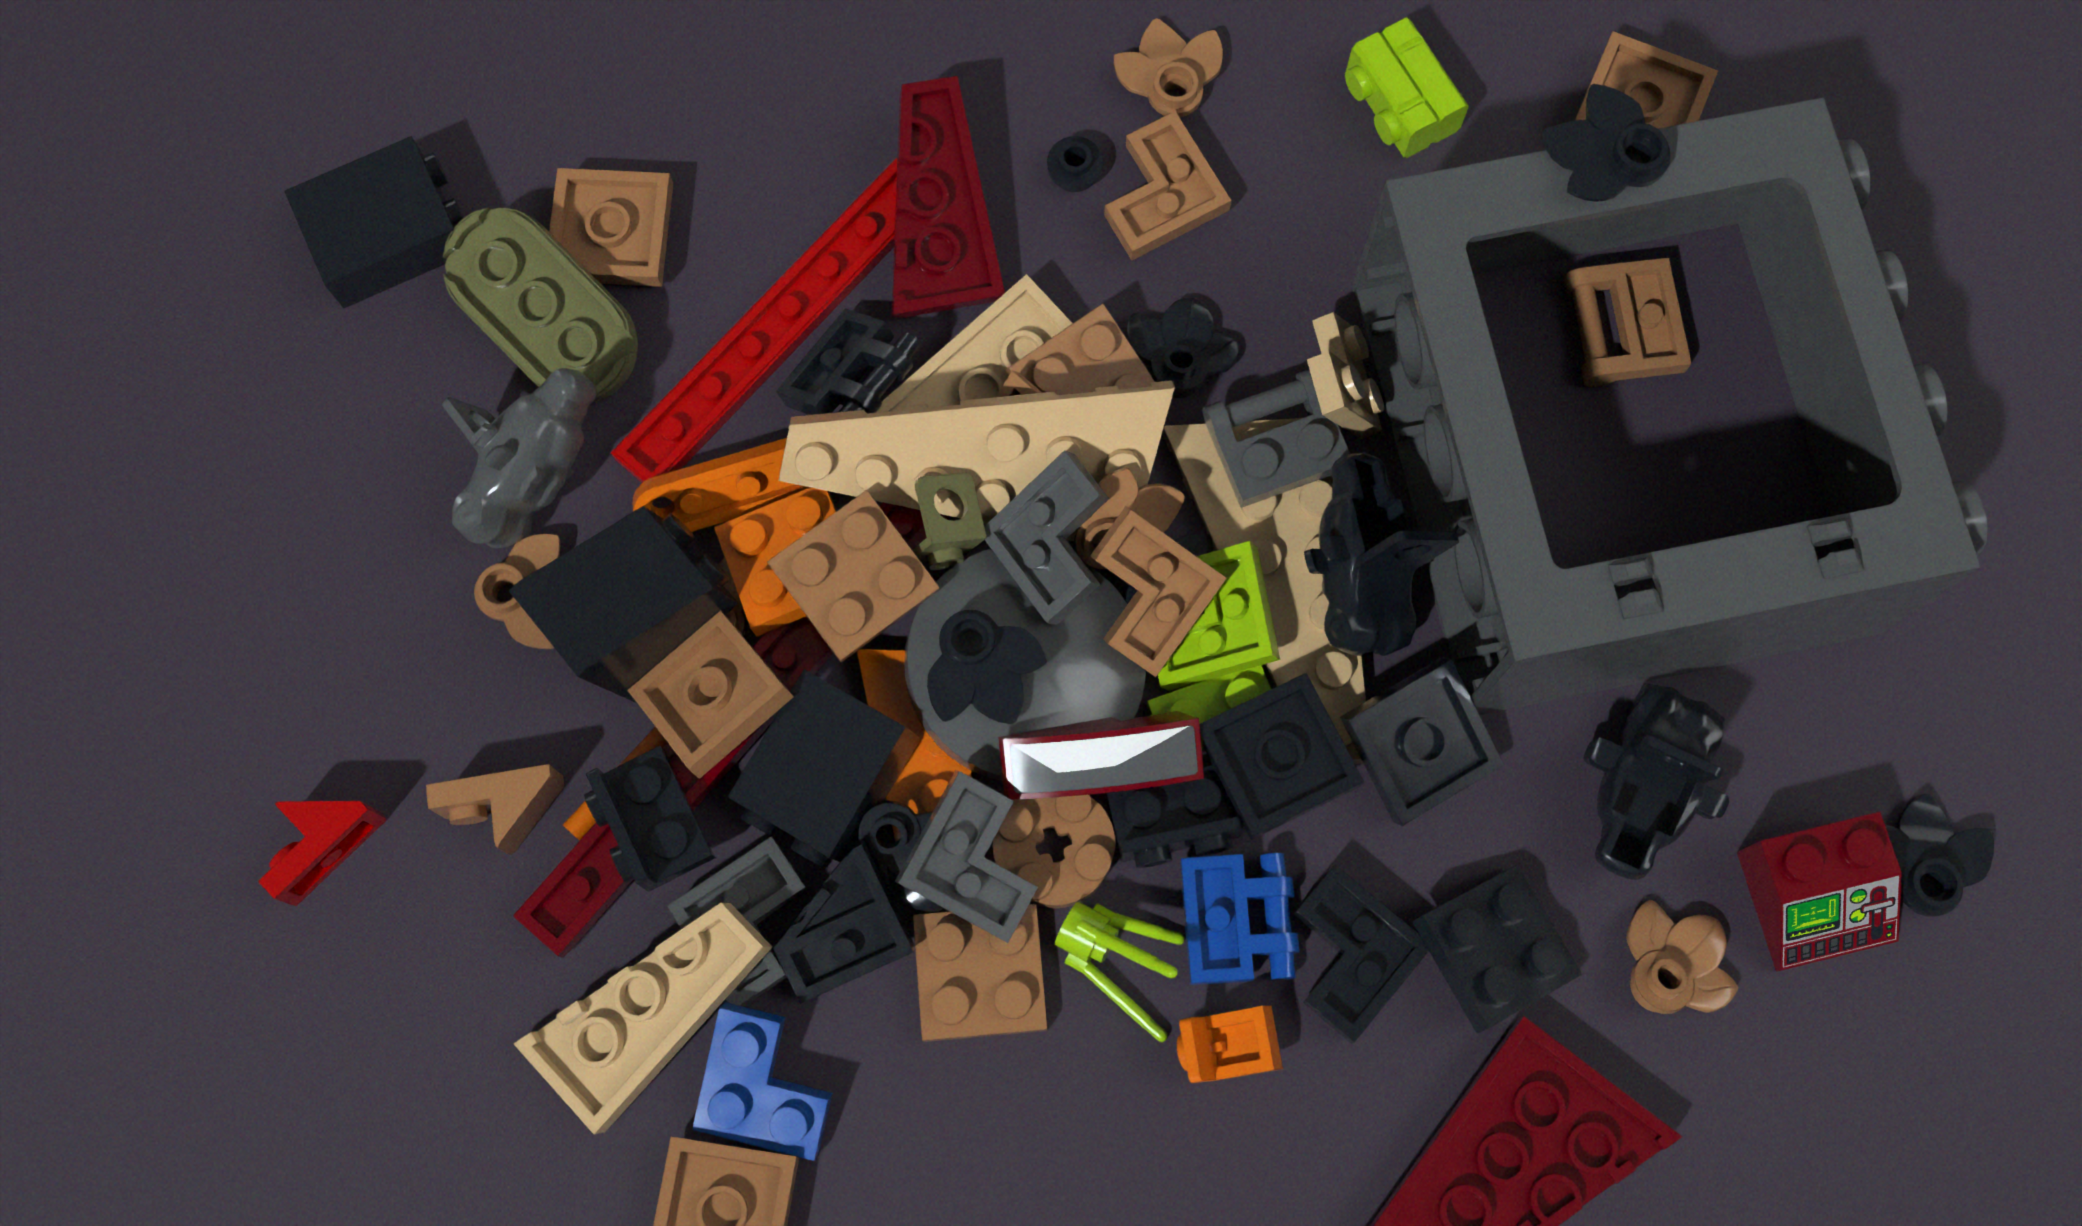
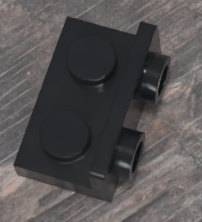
M661 746L606 773H603L598 768L586 773L593 789L584 794L586 803L599 827L609 824L618 843L617 846L609 849L619 874L626 883L634 879L637 885L650 892L716 858L671 762Z
M1213 765L1203 767L1204 779L1106 793L1121 863L1135 860L1136 868H1149L1171 862L1173 860L1171 852L1195 847L1197 856H1204L1233 848L1231 839L1239 838L1244 830L1241 816L1237 817L1236 810Z

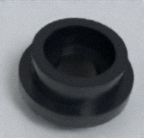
M1079 136L1063 138L1055 143L1049 151L1047 157L1048 174L1056 185L1066 191H1084L1094 185L1102 174V153L1098 146L1087 138ZM1070 157H1080L1085 162L1080 166L1074 167L1068 165L1065 160Z

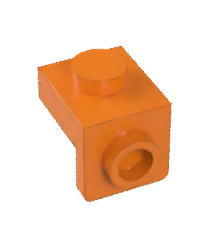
M1257 1006L1205 1017L1183 1018L1179 1021L1181 1034L1177 1038V1054L1182 1068L1188 1072L1190 1083L1213 1082L1283 1069L1272 1006Z

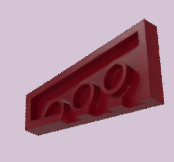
M958 76L902 84L899 97L891 320L995 302L1005 293Z

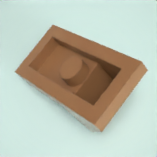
M546 764L426 785L428 809L445 819H449L452 825H470L484 822L488 819L487 812H491L495 846L504 853L512 855L563 790L564 779L561 773L551 765Z

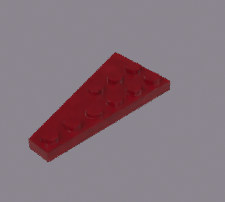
M1522 1016L1517 1019L1370 1226H1559L1583 1209V1205L1611 1185L1618 1184L1636 1171L1639 1165L1660 1150H1665L1674 1144L1682 1136L1528 1018Z

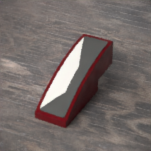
M1179 711L1123 721L1109 717L998 737L1004 796L1011 800L1110 793L1204 779L1199 718Z

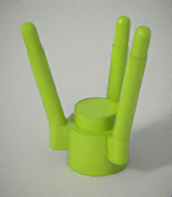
M1077 901L1064 920L1055 940V946L1068 952L1064 963L1083 973L1157 1041H1166L1168 1037L1167 1032L1090 961L1094 959L1103 963L1110 950L1152 971L1154 970L1173 979L1178 975V970L1175 966L1118 938L1119 930L1116 928L1176 945L1184 943V935L1155 924L1115 913L1098 903L1092 909Z

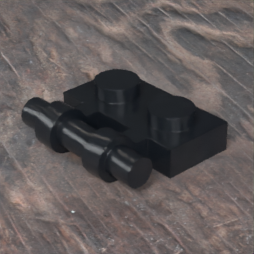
M845 308L776 390V393L786 407L807 415L832 413L839 405H843L839 412L864 410L867 414L876 413L882 405L880 398L894 381H902L913 368L911 360L922 348V344L913 334L904 332L894 345H890L889 343L893 340L894 335L885 321ZM870 366L875 367L862 384L858 383Z

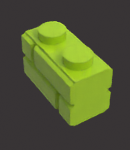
M1406 17L1386 27L1383 32H1376L1364 38L1352 47L1345 72L1346 84L1352 96L1357 101L1365 99L1374 112L1375 128L1385 144H1395L1402 156L1408 158L1428 148L1431 143H1437L1453 135L1461 128L1469 105L1410 18Z

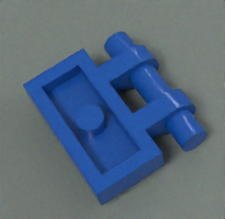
M1284 853L1260 855L1262 878L1245 879L1243 854L1181 858L1180 869L1190 985L1253 981L1252 956L1262 955L1269 956L1271 980L1296 978L1294 954L1300 953L1298 933H1292L1289 898L1295 896L1293 878L1286 877ZM1247 900H1264L1267 934L1250 935Z

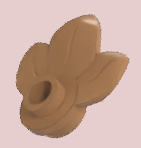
M1156 18L1151 21L1141 38L1139 53L1122 52L1115 54L1114 68L1119 82L1128 91L1148 97L1151 106L1158 113L1166 116L1176 111L1179 117H1184L1198 108L1202 101L1203 86L1219 74L1222 66L1223 49L1221 40L1215 30L1201 33L1186 44L1172 28ZM1170 89H1179L1184 95L1175 97L1166 94V92Z
M1127 467L1110 473L1098 483L1109 497V500L1075 531L1074 544L1078 555L1087 565L1093 568L1107 569L1090 556L1098 546L1093 543V540L1099 531L1109 530L1126 506L1164 533L1177 516L1184 502V494L1176 488L1163 484H1148L1138 488L1134 475Z
M538 534L522 539L514 545L505 562L494 564L485 569L475 584L474 596L480 610L491 619L504 621L511 637L527 647L537 649L554 648L514 597L509 601L500 602L497 599V594L503 586L515 585L520 580L560 557L561 545L558 535Z
M1653 900L1646 901L1636 910L1628 925L1626 934L1627 944L1636 960L1631 971L1630 988L1635 1000L1643 1008L1661 1014H1672L1685 1006L1705 1013L1714 1012L1725 1007L1733 999L1739 987L1732 977L1718 968L1725 955L1727 946L1725 931L1720 921L1712 916L1698 914L1683 918L1675 924ZM1658 972L1667 978L1671 989L1664 987L1660 983Z

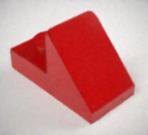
M361 801L276 802L277 808L305 837L300 842H292L282 848L270 861V870L258 882L274 899L297 906L388 819L380 811Z

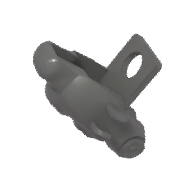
M557 369L533 393L521 396L496 419L485 409L451 397H447L442 403L444 409L478 452L477 464L467 487L455 499L452 509V524L468 541L501 549L513 546L522 539L529 537L533 526L534 513L552 503L558 491L575 473L571 467L584 444L583 421L588 415L589 406L597 397L596 388L586 375L573 369Z

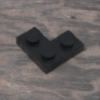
M1335 864L1294 915L1341 954V957L1303 1003L1348 1042L1353 1044L1429 950L1421 936Z

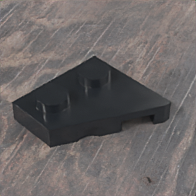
M864 839L853 845L777 940L773 948L800 1004L914 953V942Z

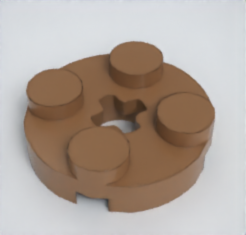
M1090 795L1013 800L1014 802L993 839L995 863L1038 887L1030 901L1036 903V905L1046 908H1065L1073 906L1077 901L1082 902L1096 892L1108 875L1115 853L1113 826L1103 807L1091 798ZM1048 830H1055L1058 836L1067 835L1071 840L1072 845L1064 848L1065 859L1059 862H1053L1050 854L1039 855L1036 850V845L1044 842V832Z

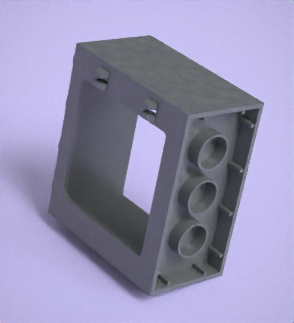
M1824 97L1659 128L1666 137L1670 149V163L1664 175L1657 182L1649 186H1627L1615 198L1606 201H1586L1567 193V184L1573 171L1565 169L1553 161L1546 150L1385 181L1352 287L1378 387L1383 399L1384 410L1416 531L1457 532L1459 543L1435 557L1434 561L1426 563L1425 567L1449 659H1452L1479 715L1880 635L1981 568L1977 556L1983 552L1988 536L1985 509L1978 493L1969 483L1965 481L1952 482L1937 438L1944 431L1947 421V400L1944 387L1938 374L1931 366L1925 363L1916 365L1912 363L1899 324L1906 313L1908 305L1906 275L1900 260L1892 251L1888 249L1875 251L1862 213L1870 193L1868 162L1864 151L1855 140H1838ZM1635 153L1626 154L1632 161L1645 164L1644 159L1640 155ZM1738 224L1830 517L1569 569H1562L1556 566L1552 560L1473 275ZM1839 543L1841 551L1831 552L1826 557L1817 559L1814 547ZM1649 580L1651 589L1630 592L1618 600L1615 587Z

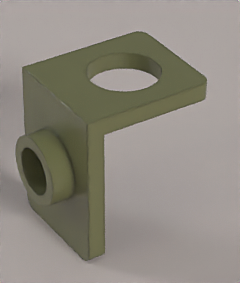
M969 473L920 477L915 481L914 485L927 538L912 549L922 565L929 566L930 570L952 568L956 564L964 562L963 556L987 538L973 478ZM948 489L959 495L964 505V513L961 519L956 521L947 520L937 512L934 505V497L938 490Z

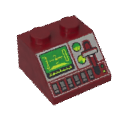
M1881 812L1762 840L1737 852L1776 972L1899 941L1902 872Z

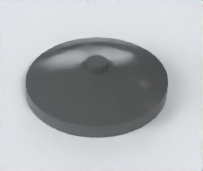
M992 549L969 556L964 559V562L958 563L936 581L940 587L939 591L920 604L909 629L905 647L904 665L907 690L916 715L926 732L948 756L977 774L1003 782L998 737L1109 717L1121 721L1134 719L1143 695L1146 670L1103 640L1127 606V603L1113 584L1093 567L1084 562L1100 583V586L1058 625L1046 623ZM963 610L984 612L996 622L997 626H1016L1027 630L1041 645L1047 664L1035 672L1020 675L1024 689V702L1018 720L1014 724L1008 725L991 720L978 712L972 704L960 715L948 722H943L935 713L929 698L927 677L933 664L942 655L939 645V635L942 626L953 614ZM973 631L964 633L959 639V647L965 652H975L982 645V637Z

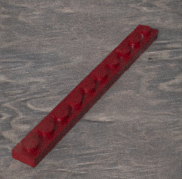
M884 502L879 505L911 550L927 538L920 510ZM940 514L943 518L947 520H951L953 518L952 516ZM807 616L765 633L753 646L754 650L789 691L792 690L804 669L815 674L834 653ZM779 710L700 779L685 766L667 742L663 749L671 762L693 811L773 722ZM596 822L513 915L516 920L561 958H564L631 883V881L626 883L622 879L611 857L609 849L617 846L618 843L609 824L599 827Z

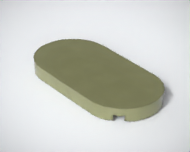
M486 208L468 214L454 227V230L451 231L447 238L443 258L446 259V274L443 273L449 295L538 387L544 383L551 373L561 368L580 371L593 382L597 391V397L594 402L611 396L624 385L634 369L638 354L637 332L629 313L542 224L533 217L518 210Z

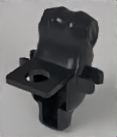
M1352 453L1337 459L1333 463L1331 469L1333 478L1332 495L1320 521L1319 549L1306 550L1304 555L1309 572L1311 574H1322V590L1329 602L1325 615L1324 631L1330 644L1343 652L1355 656H1361L1368 652L1387 656L1408 647L1415 633L1417 620L1411 593L1412 579L1416 569L1434 561L1435 557L1458 544L1459 538L1457 532L1414 531L1404 503L1392 494L1383 461L1368 454Z
M1645 684L1640 689L1631 709L1626 715L1625 727L1618 736L1617 744L1604 738H1599L1589 743L1584 753V761L1604 772L1597 796V810L1603 827L1600 842L1596 847L1595 858L1602 867L1613 874L1630 880H1639L1645 877L1653 868L1657 851L1677 841L1685 832L1695 814L1706 819L1721 818L1725 814L1729 804V797L1706 785L1708 781L1720 779L1723 772L1721 767L1712 764V759L1722 742L1725 718L1706 702L1689 699L1673 687Z

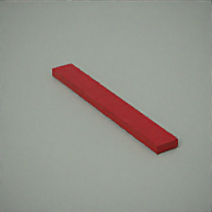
M897 158L611 452L613 458L641 483L649 478L682 469L894 248Z

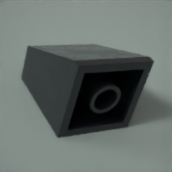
M645 506L640 507L520 580L509 590L577 677L633 702L636 701L628 692L629 688L720 610L726 616L738 604L736 599L724 587L730 580L727 573L710 556L704 553L699 557L689 546L695 540L691 531L673 514L669 513L663 519Z

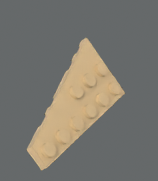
M1171 380L1151 382L1150 387L1118 389V386L1095 388V392L1057 395L1055 392L963 400L960 401V405L928 408L927 404L905 406V409L900 411L869 414L864 410L795 416L791 417L778 481L854 497L867 490L875 501L920 510L914 485L916 480L923 476L969 473L973 478L983 523L987 524L1064 450L1075 454L1097 483L1110 473L1127 467L1134 475L1138 488L1148 485L1175 388ZM941 489L936 492L934 505L937 512L942 515L962 518L964 505L959 495L948 489ZM1108 530L1099 531L1095 535L1093 543L1098 545ZM1075 531L1066 540L1074 541Z
M1302 418L1250 421L1233 427L1232 431L1238 442ZM1206 424L1164 426L1162 435L1169 451H1172L1183 475L1182 481L1190 499L1194 500L1206 528V533L1211 536L1213 551L1246 541H1251L1258 547L1280 660L1266 664L1275 687L1307 673L1354 763L1363 764L1340 718L1342 715L1366 702L1362 657L1343 652L1330 644L1324 631L1325 615L1329 602L1322 590V574H1311L1309 572L1304 555L1306 550L1319 549L1320 521L1324 509L1331 500L1332 475L1241 508Z

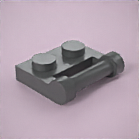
M1309 369L1297 373L1295 381L1225 406L1219 401L1203 407L1206 426L1241 508L1331 476L1333 463L1337 459L1350 454L1338 424L1322 415ZM1301 403L1304 404L1308 417L1237 442L1232 431L1233 427Z

